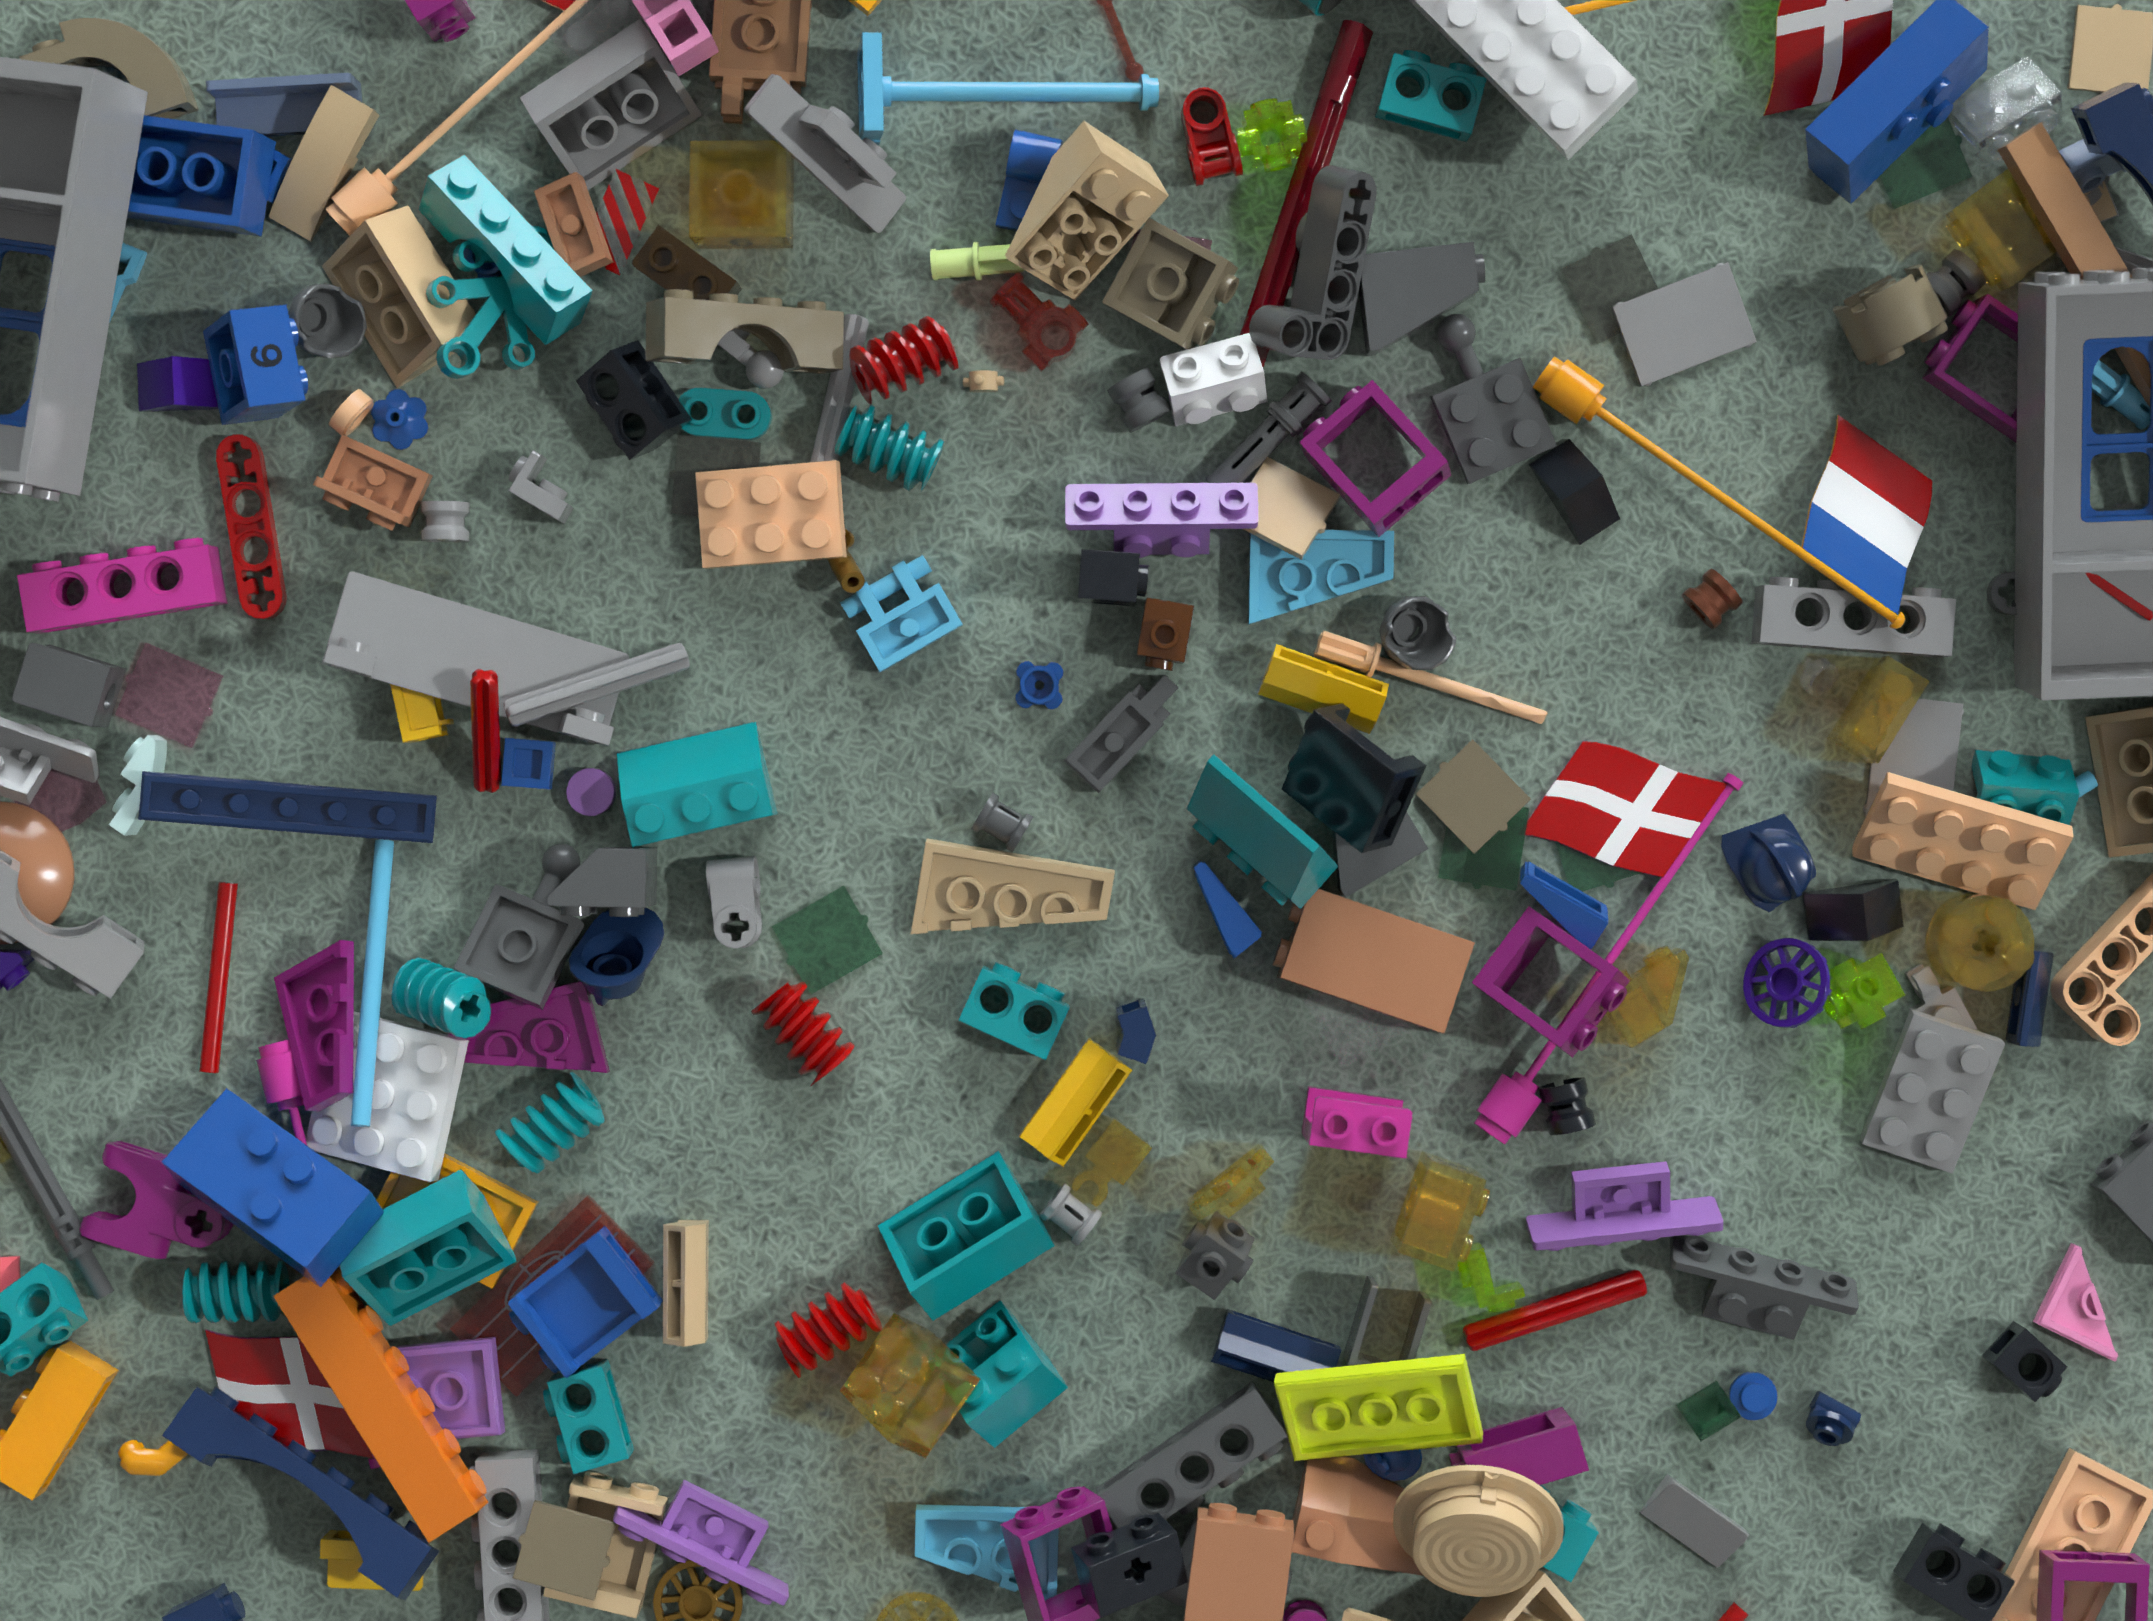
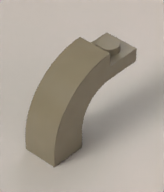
M79 18L60 22L59 25L65 40L64 42H60L57 39L46 40L32 47L33 52L19 57L22 60L80 67L105 66L117 69L125 75L131 85L148 92L144 113L146 116L175 119L199 110L189 82L174 59L143 33L120 22L101 18Z

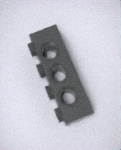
M1252 1381L1098 1486L1096 1494L1105 1500L1108 1515L1117 1528L1130 1524L1134 1518L1142 1515L1159 1513L1165 1520L1178 1511L1181 1515H1185L1202 1504L1205 1500L1202 1494L1217 1484L1220 1488H1225L1238 1480L1244 1474L1242 1467L1257 1457L1262 1462L1275 1455L1284 1446L1281 1441L1288 1436L1285 1427ZM1232 1428L1242 1430L1247 1435L1245 1443L1237 1449L1225 1448L1220 1443L1221 1436L1225 1431ZM1196 1455L1206 1460L1207 1467L1203 1473L1197 1476H1189L1181 1470L1182 1462L1189 1456ZM1153 1482L1163 1484L1168 1490L1167 1496L1157 1503L1148 1502L1141 1495L1143 1488Z

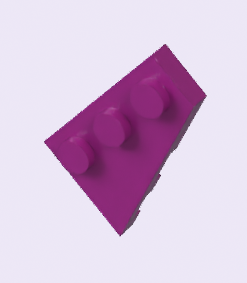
M339 940L274 977L306 1111L320 1112L353 1094L354 941Z
M581 981L554 987L543 1010L515 998L491 1003L490 1021L485 1028L473 1037L462 1038L469 1040L464 1063L544 1067L546 1069L586 1070L601 1073L610 1072L591 995Z

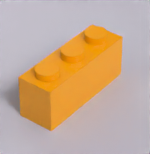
M72 1341L61 1345L57 1349L50 1348L36 1367L35 1372L41 1376L31 1390L27 1387L15 1401L11 1413L16 1415L10 1427L8 1430L3 1428L0 1430V1482L30 1500H34L44 1493L119 1370Z

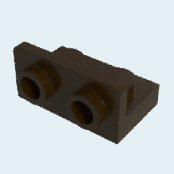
M659 225L632 261L634 268L663 289L693 291V299L709 300L710 294L717 293L738 295L742 290L736 280Z

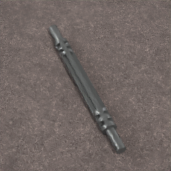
M0 1078V1137L45 1215L51 1230L54 1231L60 1246L64 1249L68 1260H75L96 1300H99L112 1293L114 1289L91 1250L95 1248L92 1240L82 1236L79 1232L81 1225L79 1216L71 1206Z

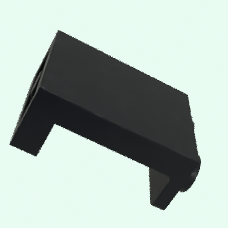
M1343 703L1314 709L1305 722V732L1298 750L1289 761L1288 774L1282 790L1359 852L1365 853L1391 846L1427 765L1413 755L1393 759L1346 722L1350 709Z

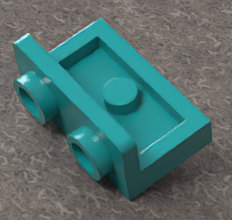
M1975 750L1972 759V772L1978 799L2070 825L2080 793L2069 759H2061L2052 755L2040 757L2013 754L2004 750L1994 752Z

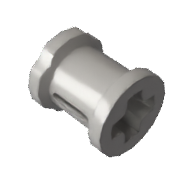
M1064 1183L1044 1207L1039 1217L1044 1221L1048 1219L1053 1221L1072 1236L1070 1242L1078 1246L1093 1229L1103 1213L1097 1208L1094 1210L1089 1209L1070 1193L1071 1187Z

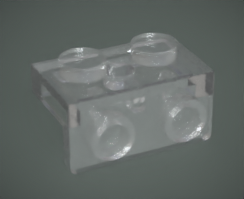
M2026 56L1960 96L1953 103V109L1948 116L1954 126L1972 144L1975 152V162L1981 169H1984L1996 161H2003L1997 149L2030 127L2042 122L2048 133L2051 132L2062 120V92Z

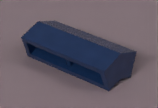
M1143 998L1116 1007L1121 1025L1116 1050L1117 1055L1147 1064L1156 1033Z
M1227 1309L1211 1362L1274 1382L1276 1373L1336 1367L1342 1350L1338 1345Z

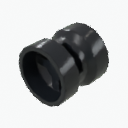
M1584 1077L1563 1080L1564 1085L1555 1087L1553 1082L1539 1087L1541 1102L1547 1105L1549 1116L1546 1119L1549 1135L1573 1133L1596 1125L1593 1110L1586 1105L1585 1096L1588 1093V1088Z

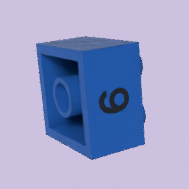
M287 305L229 310L203 331L222 425L279 418L306 400L305 394L308 392V378L304 367L298 364L295 350L299 340L298 329L295 320L289 318Z

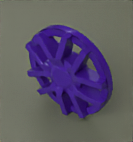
M1781 938L1762 946L1750 959L1743 979L1744 996L1750 1010L1763 1022L1780 1028H1797V1026L1811 1020L1817 1013L1820 1014L1824 1010L1822 1007L1828 995H1831L1832 992L1826 958L1813 945L1794 938ZM1794 946L1800 948L1798 953L1791 959L1787 947ZM1775 950L1778 951L1781 964L1776 966L1768 955ZM1811 955L1815 961L1802 970L1801 966L1808 956ZM1762 961L1768 971V975L1754 977L1757 967ZM1818 972H1820V985L1810 982ZM1766 984L1768 991L1754 996L1753 985ZM1807 988L1819 991L1814 1003L1804 996ZM1771 1001L1769 1015H1767L1758 1004ZM1799 1002L1809 1008L1800 1016H1798ZM1787 1003V1019L1779 1020L1783 1004Z

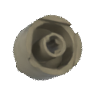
M1922 264L1905 268L1904 271L1907 276L1897 282L1891 275L1882 278L1843 300L1845 306H1835L1833 308V312L1859 362L1864 361L1866 365L1877 362L1878 366L1884 365L1905 353L1903 345L1920 339L1921 342H1926L1948 330L1944 322L1947 314Z

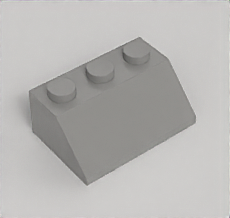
M641 19L520 97L534 123L569 174L577 172L583 176L588 190L614 174L616 169L620 170L702 116L700 110Z

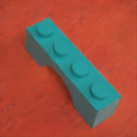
M465 155L428 175L419 211L449 243L458 239L471 241L492 258L509 287L513 311L545 345L581 324L592 289Z

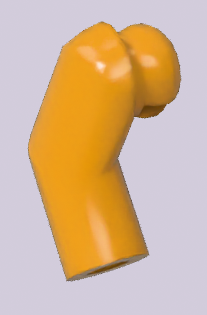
M129 1440L123 1443L118 1451V1456L121 1459L120 1466L130 1475L161 1476L188 1455V1453L169 1440L158 1449L144 1448L143 1443L137 1440Z

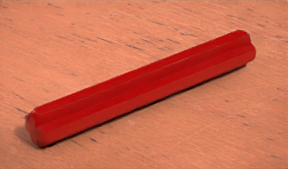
M1633 1270L1465 1325L1463 1327L1464 1337L1471 1351H1478L1643 1297L1647 1294V1285L1642 1273L1639 1270Z

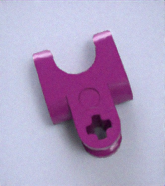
M114 1141L106 1143L102 1160L109 1169L125 1174L132 1182L136 1194L134 1206L124 1216L104 1211H98L85 1216L82 1219L79 1232L88 1239L155 1259H166L172 1240L191 1247L202 1248L222 1240L230 1233L234 1224L176 1182L161 1163L167 1155L124 1141ZM203 1212H207L206 1220L213 1223V1227L205 1231L202 1230L203 1222L197 1219V1215Z

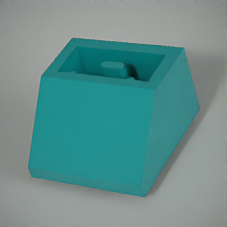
M1001 1300L927 1359L967 1425L994 1448L1068 1388L1050 1359Z

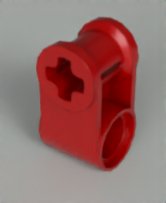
M1208 87L1197 88L1191 91L1184 101L1181 110V121L1187 141V155L1195 185H1203L1205 179L1233 173L1235 176L1243 175L1239 148L1235 135L1231 130L1223 97L1216 90ZM1198 101H1206L1214 107L1216 118L1208 124H1200L1192 118L1190 107ZM1224 157V158H1221V159H1217V160L1205 162V161H1208V160H1212V159Z

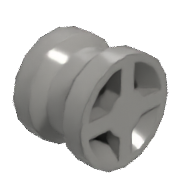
M460 501L421 502V512L426 516V526L421 530V541L469 542V531L465 528V517L470 513V503Z

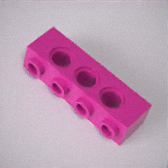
M191 538L175 541V550L157 552L154 545L140 546L127 549L126 558L109 560L108 553L81 556L79 557L80 565L62 568L61 561L32 564L33 573L17 575L26 632L43 634L228 604L219 548L208 544L204 545L203 538ZM173 564L179 571V581L174 588L166 590L161 583V574L167 566ZM126 572L131 578L132 587L126 596L120 598L115 593L114 581L119 574ZM79 580L84 587V596L78 604L72 605L67 598V589L73 581Z

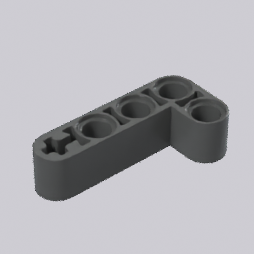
M1330 165L1322 168L1315 176L1290 307L1265 305L1254 313L1249 324V334L1256 346L1292 357L1322 360L1336 359L1346 350L1350 339L1376 200L1377 187L1375 180L1370 174Z

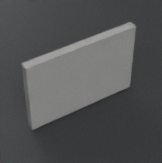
M1728 262L1718 263L1714 268L1631 300L1619 301L1615 306L1611 307L1640 387L1650 386L1654 381L1737 349L1748 348L1757 342Z
M1879 694L1875 702L1877 713L1866 804L1863 806L1864 817L1867 816L1887 772L1947 790H1954L1962 715L1964 714V704Z

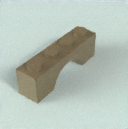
M665 290L663 298L646 302V361L695 364L710 360L721 338L730 330L738 329L749 332L763 341L769 350L777 356L783 371L826 374L843 370L844 312L826 310L825 302L801 301L797 302V308L782 307V299L759 297L753 299V304L738 303V295L725 293L710 294L709 300L693 299V291Z

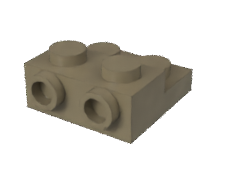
M1148 218L1102 303L1188 350L1194 348L1196 344L1199 346L1205 345L1212 336L1216 322L1211 317L1219 302L1227 304L1234 296L1239 284V278L1234 276L1238 267L1220 255Z

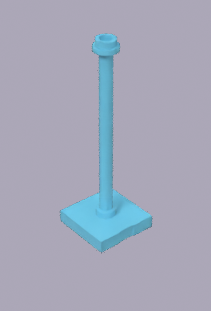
M862 32L857 52L859 138L862 140L868 138L878 146L884 131L883 106H891V101L1139 102L1140 111H1148L1149 107H1157L1159 102L1158 78H1149L1148 74H1140L1138 83L891 82V76H883L882 33Z

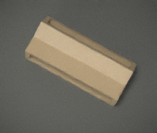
M679 1220L678 1222L663 1224V1344L686 1347L706 1343L708 1339L709 1220Z

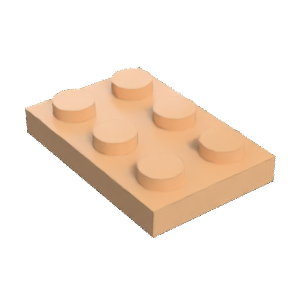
M832 460L695 472L702 568L713 569L847 557L839 461Z

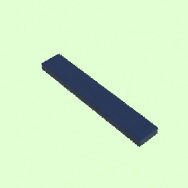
M142 771L138 820L433 843L437 795Z

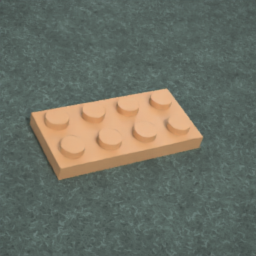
M1887 772L1854 841L1852 854L1853 857L2036 910L2073 839L2072 826Z
M2069 1448L2005 1572L2015 1583L1992 1621H2036L2039 1550L2130 1553L2153 1509V1490ZM2065 1581L2063 1621H2095L2115 1582Z

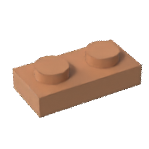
M573 172L534 191L554 250L579 277L613 262L583 176Z

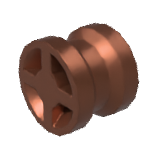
M1712 568L1703 574L1700 585L1696 588H1688L1681 594L1685 603L1711 629H1715L1722 622V615L1725 612L1736 610L1743 603L1732 585Z

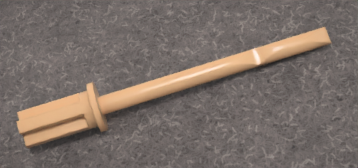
M1323 630L1314 652V657L1357 670L1368 677H1372L1374 671L1378 670L1539 724L1544 722L1548 714L1544 710L1423 670L1404 668L1396 661L1381 657L1382 645L1379 643L1370 646Z

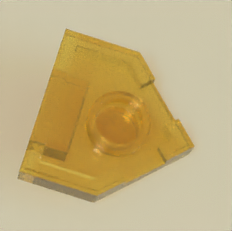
M1257 1144L1189 1197L1187 1202L1188 1208L1198 1221L1220 1208L1228 1218L1266 1189L1259 1177L1274 1163L1272 1156L1262 1144Z

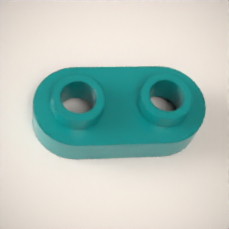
M693 388L683 393L679 398V401L690 417L691 408L695 404L703 403L707 406V415L703 419L694 420L691 417L692 420L682 428L692 436L755 440L763 436L771 425L772 413L770 406L762 396L755 392ZM743 407H752L755 410V418L752 422L744 424L739 421L738 413Z

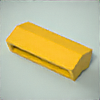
M1276 644L1258 695L1309 713H1313L1314 709L1343 703L1350 709L1346 722L1353 728L1370 734L1386 700L1389 684Z
M1088 1038L1020 1133V1138L1036 1148L1049 1160L1064 1167L1132 1072V1069Z

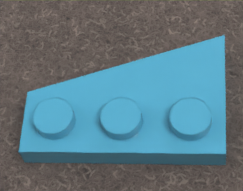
M917 1504L915 1557L968 1576L974 1574L999 1583V1587L1016 1592L1019 1589L1000 1524L1015 1518V1514L1026 1507ZM1059 1528L1028 1542L1045 1600L1057 1595Z

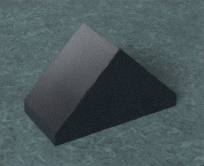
M1570 439L1529 464V467L1579 545L1620 520L1603 475Z
M1897 879L1802 893L1808 940L1870 941L1904 927L1899 882Z

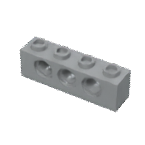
M1770 577L1769 585L1764 584L1755 588L1751 644L1934 658L1952 657L1956 599L1941 598L1942 589L1914 587L1912 588V595H1902L1900 608L1906 610L1910 616V626L1902 634L1889 627L1890 621L1831 580H1818L1817 588L1798 587V578ZM1801 600L1810 602L1815 609V619L1810 626L1802 625L1796 618L1795 609ZM1850 603L1858 606L1863 614L1862 624L1857 630L1849 628L1843 619L1844 610Z
M539 1449L482 1452L475 1460V1466L469 1467V1470H475L483 1480L487 1490L485 1497L489 1502L478 1513L473 1514L471 1520L472 1540L474 1543L480 1542L481 1561L475 1562L474 1582L476 1590H483L484 1608L478 1609L477 1621H550L548 1597L543 1596L545 1587L513 1579L518 1558L514 1560L506 1559L498 1551V1542L501 1540L514 1542L520 1551L522 1545L518 1539L521 1534L526 1532L533 1503L535 1500L543 1502ZM506 1492L512 1495L516 1500L517 1510L514 1512L500 1510L495 1503V1494ZM513 1588L517 1590L522 1596L523 1605L511 1607L505 1604L501 1598V1589Z

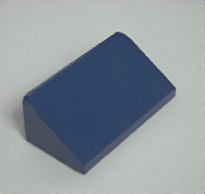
M2021 948V951L2018 950L2005 1038L2008 1043L2025 1047L2040 1046L2053 953Z

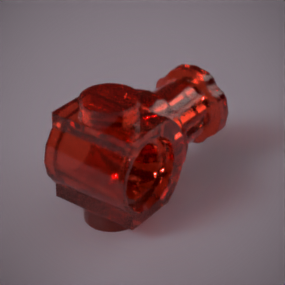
M1017 272L995 293L989 303L994 308L1000 306L1019 325L1016 333L1028 344L1021 352L1042 372L1054 362L1063 361L1071 356L1075 350L1077 338L1089 323L1070 304L1063 309L1058 307L1051 299L1042 302L1023 283L1025 277L1020 272ZM1014 297L1017 298L1029 311H1026V310L1014 299ZM1049 327H1061L1067 332L1069 341L1066 346L1053 350L1043 344L1041 340L1042 334Z

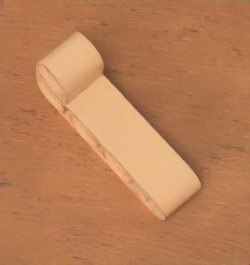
M2153 873L2059 970L2051 982V995L2056 1004L2092 1038L2099 1042L2116 1046L2127 1045L2135 1040L2140 1032L2141 1022L2139 1015L2115 990L2153 951ZM2145 908L2151 915V925L2144 933H2140L2136 928L2135 919L2138 912ZM2114 943L2118 948V960L2113 966L2107 968L2103 963L2102 953L2107 945ZM2082 978L2086 986L2085 995L2078 1002H2073L2069 995V987L2075 979ZM2115 1010L2120 1017V1026L2116 1032L2108 1035L2104 1029V1019L2108 1013Z

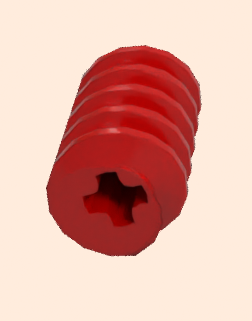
M929 316L919 320L918 328L916 325L909 323L902 327L901 335L892 330L885 334L884 343L878 338H873L868 341L867 350L857 345L852 347L849 353L852 376L862 396L870 405L872 404L871 391L874 389L884 400L890 398L888 383L893 382L901 393L906 391L907 375H910L918 385L923 384V369L926 367L935 378L940 377V361L944 360L952 371L959 368L957 355L947 331Z
M805 981L791 986L788 982L751 1012L753 1015L767 1011L770 1013L763 1028L765 1030L779 1026L782 1028L774 1042L777 1045L792 1041L793 1046L786 1057L788 1060L800 1057L805 1058L798 1072L800 1075L816 1072L817 1076L812 1082V1086L847 1059L855 1045L852 1042L837 1046L836 1042L843 1033L841 1027L826 1031L824 1028L831 1018L830 1013L825 1012L814 1016L812 1013L818 1005L819 999L813 997L802 1001L801 996L807 988Z
M845 1282L842 1283L843 1299L840 1301L829 1292H826L824 1294L826 1309L821 1310L812 1301L809 1302L810 1318L807 1320L796 1311L792 1312L793 1328L790 1330L779 1320L774 1323L777 1343L784 1358L798 1378L801 1377L800 1364L810 1371L818 1367L816 1353L823 1360L830 1361L834 1358L833 1344L843 1352L849 1350L851 1347L849 1334L857 1341L863 1342L867 1338L866 1325L877 1333L882 1331L883 1328L879 1317L861 1288L855 1291Z

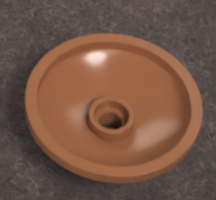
M0 802V850L21 862L18 889L27 909L39 920L52 925L63 913L73 890L75 870L69 844L60 829L41 812L19 803ZM0 939V944H9Z

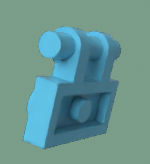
M923 555L907 564L904 560L892 566V573L871 585L866 581L859 591L840 602L849 619L865 609L872 619L870 623L859 628L856 632L879 672H883L963 626L939 583L924 592L921 591L916 580L932 572ZM904 588L910 600L885 613L879 601Z

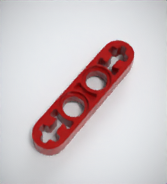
M233 434L220 442L216 450V462L239 601L242 609L248 615L257 619L269 620L277 617L284 610L287 594L264 455L261 446L254 439L241 434ZM240 443L242 449L252 453L251 458L244 460L245 475L251 477L256 474L257 482H239L231 486V477L241 478L239 466L229 462L228 455L235 453V445ZM247 490L255 491L260 498V508L251 517L241 516L236 509L237 497ZM260 537L267 543L268 555L262 563L257 565L250 564L243 554L244 546L250 539ZM272 569V577L262 576L265 590L275 594V600L267 603L268 610L263 611L261 605L252 604V596L259 594V585L256 578L247 580V571L261 573Z

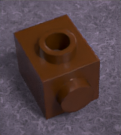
M1146 598L1136 656L1146 657L1145 667L1173 671L1174 662L1180 664L1185 662L1194 605Z

